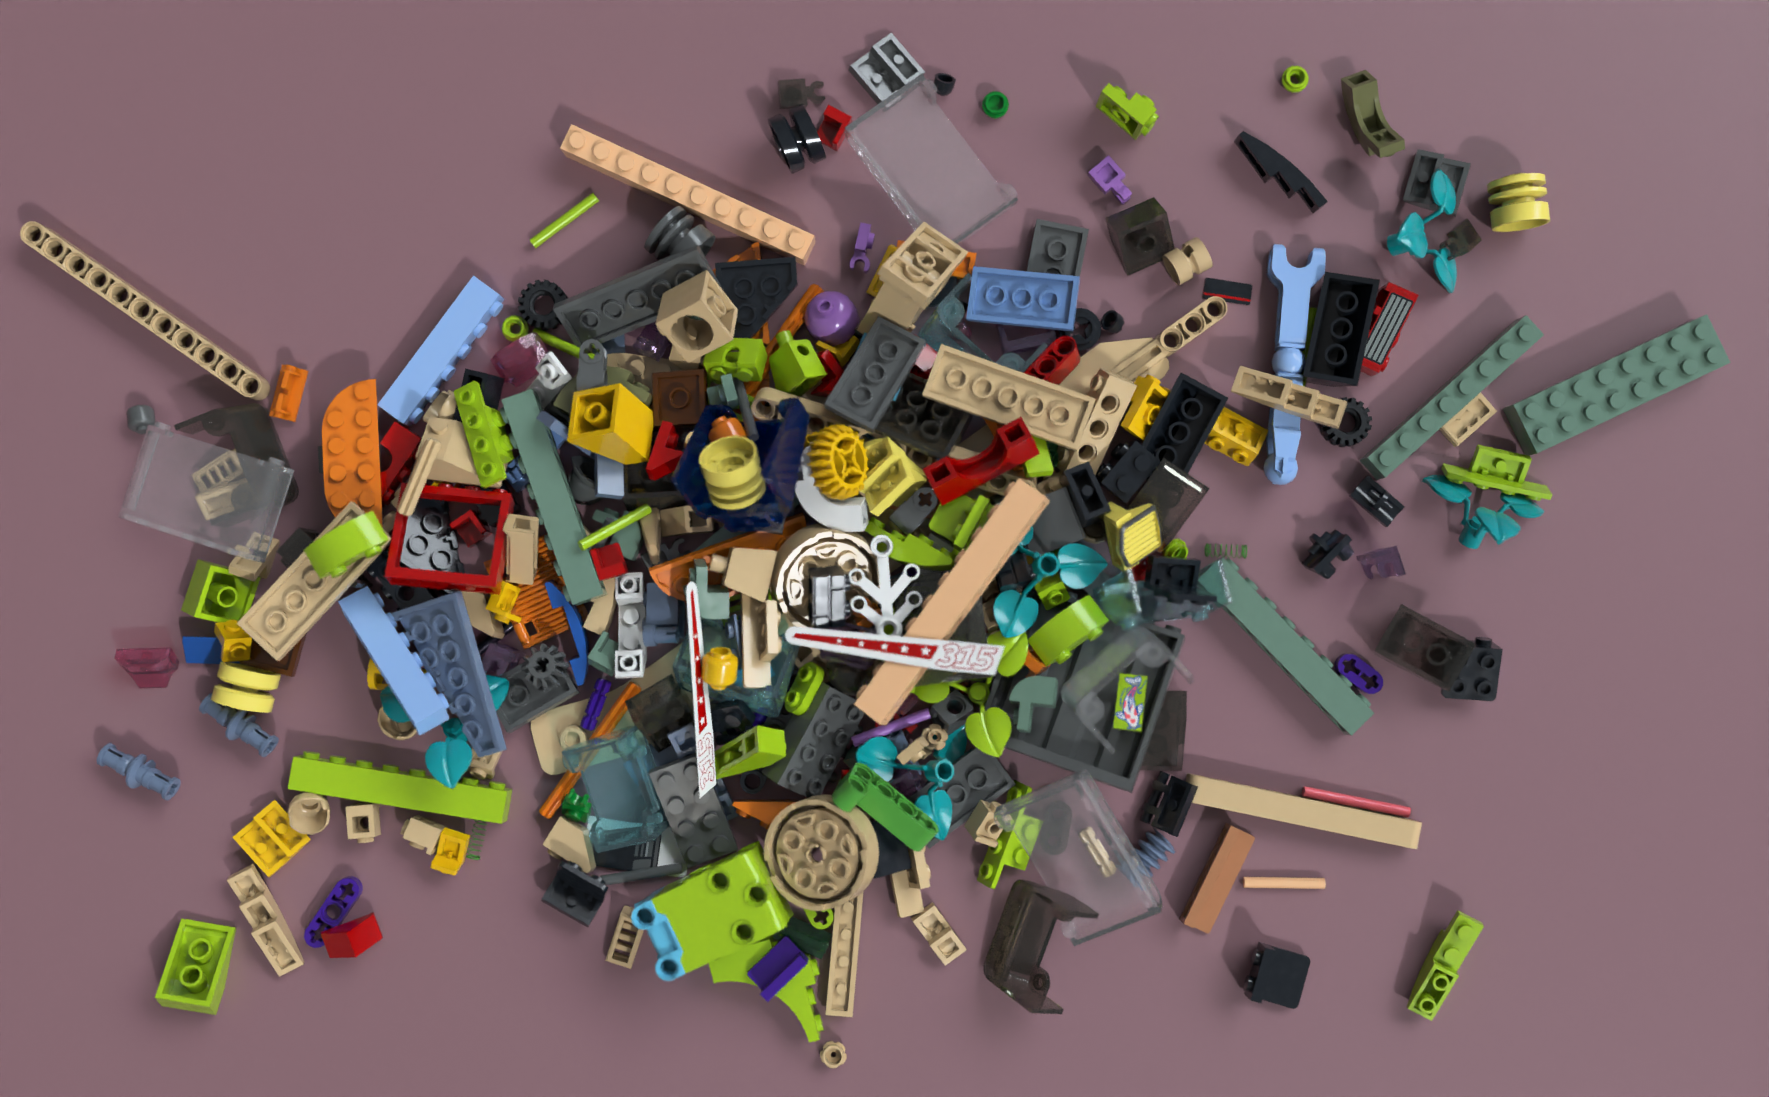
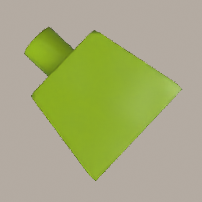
M790 330L782 331L775 336L779 349L769 357L775 387L777 390L801 397L827 374L809 340H794Z

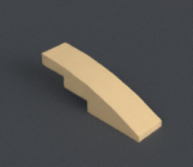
M1243 366L1239 367L1231 392L1255 402L1339 429L1347 406V401L1320 394V391L1294 384L1292 380Z
M254 864L230 875L227 882L241 902L239 908L253 928L251 934L279 977L303 965L304 960L277 903Z

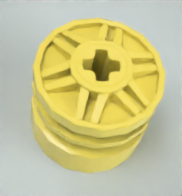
M1513 174L1487 184L1488 193L1494 194L1488 198L1489 204L1502 205V207L1490 212L1492 231H1520L1539 227L1550 222L1548 202L1535 201V199L1547 194V189L1541 187L1546 184L1545 174Z
M740 436L723 437L711 442L701 452L699 457L700 467L706 480L709 498L715 506L728 510L741 509L754 504L763 496L766 491V482L763 470L760 467L757 447L752 440Z

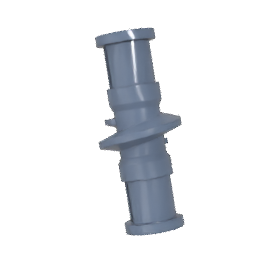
M212 693L206 696L200 704L199 711L201 713L209 714L221 726L227 727L225 732L227 739L236 740L240 738L246 744H250L257 749L262 757H266L277 746L279 738L275 735L270 736L255 723L257 718L255 715L252 714L246 718L249 711H238L235 708L211 701Z
M108 743L97 756L96 762L102 767L108 766L116 770V773L126 776V785L135 789L142 785L149 790L152 789L161 794V797L167 801L177 793L181 784V780L177 777L171 778L156 769V762L153 760L146 762L147 756L145 754H140L135 758L130 754L117 750L114 744Z

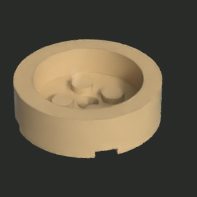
M817 523L800 529L782 544L777 552L771 576V587L783 613L796 627L813 628L808 620L809 568H825L826 566L838 565L848 575L852 569L858 568L864 572L867 579L880 589L877 557L872 553L870 544L859 532L838 531ZM855 572L851 578L854 582H859L862 579V574ZM850 583V591H846V600L849 601V604L855 596H866L872 604L876 602L878 605L879 602L860 586ZM858 599L854 602L856 609L864 607L863 600ZM851 608L850 616L846 617V625L844 627H828L826 629L850 631L856 628L858 625L853 619L855 615Z
M816 795L789 805L775 817L766 834L764 859L768 862L772 883L787 900L804 909L824 911L839 907L857 897L868 887L877 869L879 848L872 824L857 806L850 812H846L835 805L832 795ZM813 847H820L823 860L816 861L812 857Z

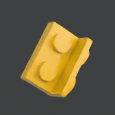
M1223 407L1204 444L1232 458L1237 463L1249 466L1259 454L1269 430Z

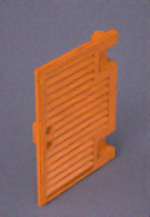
M544 535L538 539V570L533 585L507 582L521 588L511 614L522 619L520 623L513 620L510 621L524 650L570 629L564 607L552 608L544 584L548 580L554 579L562 587L565 586L562 575L558 576L553 561L557 559L554 551L548 549ZM492 559L483 562L488 574L490 573ZM583 603L577 605L583 622H585L589 614ZM529 622L533 623L537 631L532 636H529L525 624Z

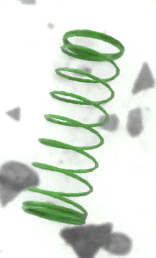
M1206 543L1205 556L1208 557L1211 554V543L1210 551L1209 544ZM1221 544V545H1220V554H1221V556H1222V552H1221L1222 544ZM1242 545L1241 556L1244 559L1247 557V545H1244V547Z
M481 828L472 829V832H474L473 830H486V829H481ZM473 854L466 855L467 858L480 860L481 857Z

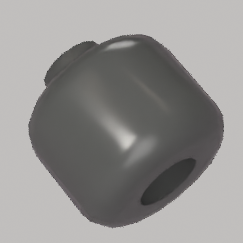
M135 405L127 410V424L131 431L138 434H146L155 428V412L152 407Z

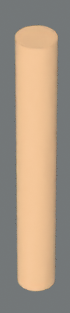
M1243 877V888L1325 889L1326 886L1325 878Z

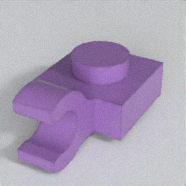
M1109 155L1088 172L1090 179L1104 194L1112 190L1114 196L1122 205L1131 198L1132 192L1121 182L1126 174Z
M860 222L854 255L850 260V270H854L855 263L858 261L865 264L864 273L867 274L870 269V261L866 257L867 248L872 249L875 234L871 233V224Z

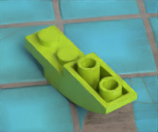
M871 517L869 524L864 530L874 537L878 535L889 537L893 544V550L888 558L901 564H915L919 569L930 571H952L956 565L954 563L955 554L944 547L940 551L933 548L934 541L921 533L918 538L911 533L905 537L895 530L890 534L883 530L886 525L874 517ZM881 542L877 545V550L885 552L887 545Z
M1457 910L1446 930L1441 929L1412 989L1407 1004L1409 1010L1431 1021L1434 1019L1459 977L1457 973L1459 967L1484 927L1482 922Z

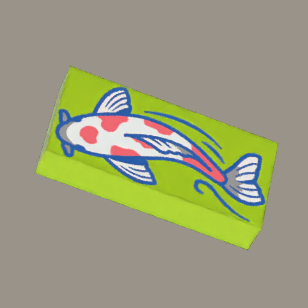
M1119 674L1114 729L1142 731L1147 676Z

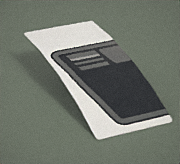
M596 816L589 817L587 829L589 830L596 866L631 871L681 863L683 873L669 876H687V866L671 827Z

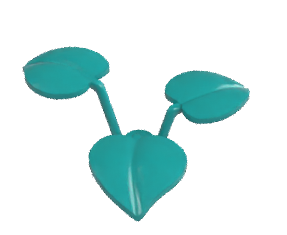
M1438 168L1433 173L1430 183L1433 200L1438 205L1437 210L1424 219L1416 212L1410 213L1403 221L1398 233L1387 237V247L1393 256L1409 252L1410 255L1420 259L1425 257L1426 254L1433 255L1435 258L1433 260L1435 273L1442 285L1451 294L1454 291L1457 280L1455 258L1446 247L1440 248L1439 252L1434 249H1428V242L1424 232L1425 223L1442 214L1443 211L1447 215L1452 214L1456 206L1454 187L1447 175Z
M1432 475L1423 478L1421 481L1428 484L1442 498L1451 502L1464 503V516L1461 521L1464 528L1458 540L1462 545L1471 549L1479 547L1486 532L1492 536L1498 545L1520 532V525L1510 516L1504 514L1505 510L1511 509L1516 515L1525 518L1540 517L1545 512L1524 494L1515 493V495H1508L1502 492L1500 499L1505 504L1497 512L1485 507H1478L1475 511L1476 516L1469 519L1470 499L1468 497L1471 496L1472 492L1464 483L1451 482L1445 475Z
M1032 526L1010 556L1019 550L1021 553L1033 557L1032 570L1036 577L1021 594L1016 590H1006L996 597L993 604V615L1002 636L1005 638L1018 636L1034 624L1038 616V604L1034 599L1026 597V595L1042 578L1054 575L1060 569L1059 577L1066 586L1073 589L1085 588L1107 567V561L1095 550L1077 543L1067 544L1060 548L1057 557L1051 553L1039 555L1038 552L1027 550L1023 546L1029 544L1033 538Z
M486 675L497 711L507 696L509 681L506 678ZM389 686L385 687L380 694L385 714L395 722L404 723L410 721ZM451 718L440 724L446 736L445 742L432 743L425 755L426 766L438 782L450 789L455 788L459 779L467 771L473 756L471 747L466 743L468 739L462 731L463 724L459 718Z
M965 724L948 735L943 749L938 751L933 749V757L936 760H931L926 765L895 763L897 758L896 746L886 737H873L858 747L855 753L856 763L860 762L867 765L886 782L890 781L893 776V767L924 771L927 780L934 782V784L928 789V795L919 796L914 805L937 824L939 832L934 837L938 840H945L952 819V802L944 790H934L942 787V782H948L953 778L954 767L952 762L964 754L967 745ZM933 735L932 738L936 740L937 736Z

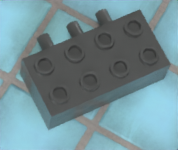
M822 681L809 709L800 716L793 714L784 729L786 757L770 766L764 767L761 773L778 785L805 797L821 795L828 781L831 783L836 782L838 775L833 771L840 758L844 759L849 749L846 747L853 734L858 735L863 732V727L859 723L864 712L854 705L858 699Z

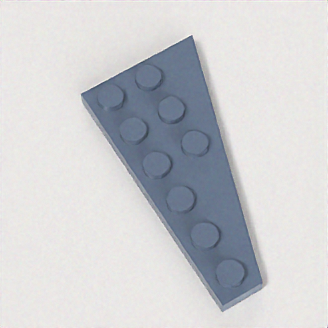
M462 591L453 592L393 612L392 615L395 620L400 621L406 632L404 634L408 641L413 642L419 651V658L425 670L432 676L439 693L443 692L448 699L451 713L457 714L463 724L462 731L477 756L480 758L507 750Z

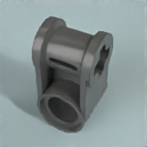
M595 339L586 340L580 346L577 391L607 386L608 384L607 352L602 344ZM593 349H596L599 354H595L594 359H591L588 354L593 353Z
M920 488L907 501H904L889 519L908 536L909 533L912 534L925 520L924 518L936 507L938 497L932 488ZM920 493L932 494L930 498L931 506L928 504L920 505Z

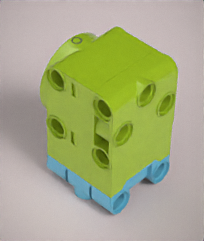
M759 841L753 842L719 861L707 864L691 872L689 875L655 890L646 899L634 904V910L631 915L632 923L638 929H647L649 938L658 953L655 970L659 978L665 981L678 978L709 962L721 959L762 940L787 926L794 913L787 899L776 889L770 879L772 875L768 862L764 859V850Z

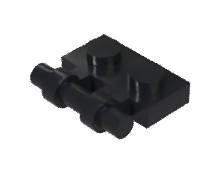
M742 698L710 705L713 733L720 732L722 734L716 737V743L719 746L729 743L754 727L752 724L756 716Z
M1160 771L1157 780L1152 782L1151 787L1153 789L1148 802L1143 804L1142 810L1144 811L1140 821L1150 824L1153 815H1155L1151 826L1178 837L1198 786L1172 775L1168 785H1166L1170 774ZM1162 793H1164V795H1163V797H1162V800H1161V802H1160V804H1159V807H1157V805H1158V803H1159V801H1160V798H1161V796H1162Z

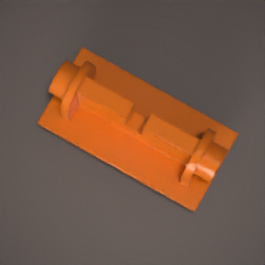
M282 364L269 416L296 422L308 370Z

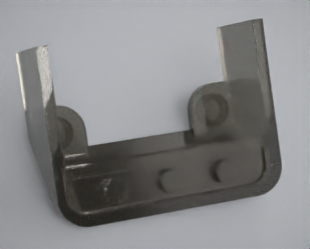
M250 403L214 409L174 425L177 431L191 435L203 430L216 437L230 433L248 479V483L237 487L233 493L232 501L236 511L211 520L212 526L230 528L288 505L297 499L299 494L297 482L273 420L269 416L268 409L263 405Z
M1030 880L1015 881L1011 887L984 962L983 970L985 977L1030 1013L1062 1014L1064 1009L1047 997L1050 977L1047 971L1040 967L1057 919L1063 922H1070L1075 917L1097 919L1099 913L1070 894Z

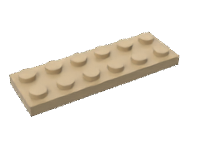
M943 344L940 345L922 394L925 398L1001 425H1006L1022 417L1032 436L1074 451L1078 450L1096 400L1093 397Z
M351 501L314 541L366 512L355 502ZM385 531L389 540L381 547L382 551L379 554L368 559L366 556L360 558L346 567L348 570L346 573L336 578H332L329 575L320 579L307 555L303 552L237 624L274 659L281 661L391 543L392 537Z

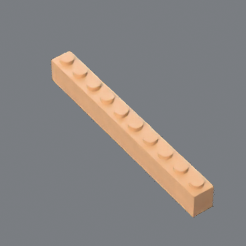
M571 124L560 147L564 155L574 161L675 207L681 206L686 212L753 243L759 242L760 246L784 257H796V262L805 266L816 241L813 234Z
M1020 478L1016 483L1014 481L1011 482L1004 492L1006 497L1000 505L996 504L987 515L989 520L983 528L979 527L973 533L971 545L967 550L963 549L957 555L954 561L956 563L955 567L950 573L946 572L938 582L939 589L934 595L930 594L921 606L923 608L922 612L917 618L913 617L905 627L907 632L903 637L948 641L1049 504L1048 498ZM882 661L872 673L874 678L868 685L864 684L856 694L858 700L854 705L880 725H887L928 668L892 661H885L884 663Z

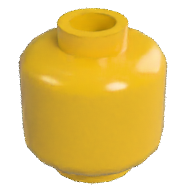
M725 647L710 649V652H707L702 659L701 677L703 681L715 690H724L727 686L736 682L738 658Z

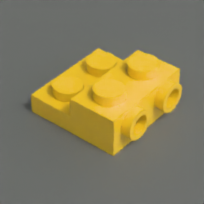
M1146 375L1145 378L1138 376L1134 384L1137 387L1130 400L1132 405L1120 425L1142 443L1171 391L1160 386L1161 381L1151 375Z

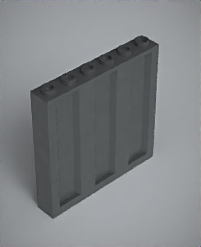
M1033 587L1026 597L1032 598L1037 602L1039 611L1034 624L1025 631L1027 638L1029 639L1037 630L1061 611L1079 600L1077 599L1078 595L1068 591L1070 595L1069 600L1046 610L1035 587ZM1094 600L1109 621L1101 628L1103 633L1093 641L1087 639L1070 652L1072 656L1060 665L1055 662L1045 672L1036 675L1057 678L1058 688L1055 708L1033 707L1031 733L1019 732L1017 725H1013L1015 708L1019 709L1020 705L1012 704L1009 701L1013 688L1029 674V668L1025 665L1016 674L1009 677L1002 676L997 672L985 705V711L996 707L1002 709L1010 717L1012 731L1004 748L1132 793L1184 645L1185 635L1181 634L1182 630L1177 627L1166 625L1163 628L1155 625L1156 621L1150 618L1140 616L1139 619L1130 617L1129 612L1114 607L1112 611L1103 608V603ZM1120 673L1148 677L1141 732L1113 728Z

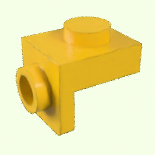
M853 336L845 343L837 346H829L819 340L815 346L819 352L828 349L841 368H843L858 348L860 341L857 337Z
M502 581L500 595L491 594L485 609L494 612L493 618L506 624H509L510 620L520 623L522 618L511 614V611L521 588Z
M237 620L215 623L214 633L222 645L221 660L223 662L246 661L250 659L252 637L237 624Z
M444 827L440 834L436 856L432 860L430 868L444 874L456 875L465 861L470 835Z

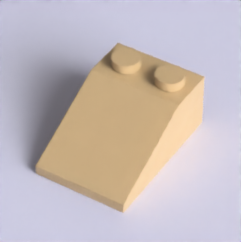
M429 417L415 456L416 462L427 438L439 441L441 447L427 480L481 486L463 423L457 420ZM503 463L506 472L508 463ZM503 480L489 487L500 489Z

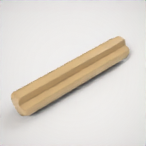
M433 438L425 440L398 505L397 511L405 516L413 514L441 447L439 441Z

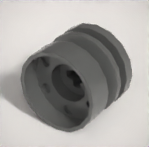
M677 206L655 225L645 242L644 248L650 254L655 253L654 257L658 261L666 258L668 255H674L696 245H699L704 256H706L713 246L716 237L702 224L691 229L695 220L691 214L686 215V210L681 206Z

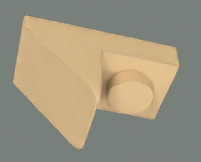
M254 532L229 564V573L251 581H255L258 576L267 578L280 540Z

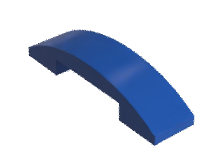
M551 579L544 584L552 608L564 607L579 655L573 656L569 661L577 686H580L586 681L589 668L587 657L590 653L586 628H583L584 622L577 606L572 605L571 601L567 602L562 586L554 579Z

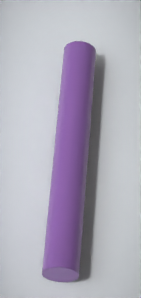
M925 708L851 738L854 746L857 747L873 737H883L927 720L931 716L928 708Z

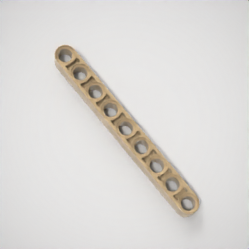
M1187 773L1186 782L1198 786L1192 801L1195 804L1417 849L1422 827V822L1195 774Z

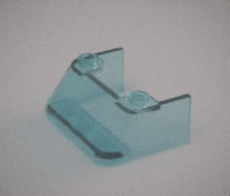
M967 273L937 306L920 329L918 336L924 339L937 352L940 345L943 344L994 362L956 327L964 316V307L957 298L970 285L972 276ZM1043 342L1027 361H1024L1015 353H1006L994 363L1024 373L1046 350L1048 345Z
M1217 560L1199 570L1197 587L1218 596L1217 602L1208 601L1207 605L1193 604L1191 600H1184L1183 604L1168 602L1167 598L1154 596V591L1144 587V581H1134L1132 569H1126L1093 589L1096 603L1114 625L1121 626L1122 630L1136 628L1138 624L1192 618L1193 622L1203 621L1209 618L1208 614L1232 602L1222 560Z

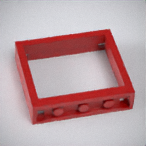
M401 483L398 505L407 483ZM425 483L419 498L500 506L489 576L399 567L408 516L396 511L385 578L392 585L500 595L507 555V534L503 531V527L508 514H513L515 505L511 493L503 489L483 491L475 486H466L465 489L454 488V486L446 483H440L438 486H431Z

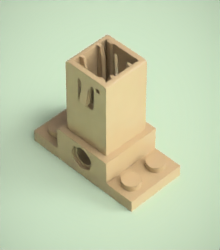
M923 222L881 266L877 274L880 275L879 279L884 283L877 296L871 301L870 308L857 331L862 334L864 332L868 333L878 316L902 329L912 332L916 327L914 324L923 309L925 310L945 287L952 273L964 260L968 251Z

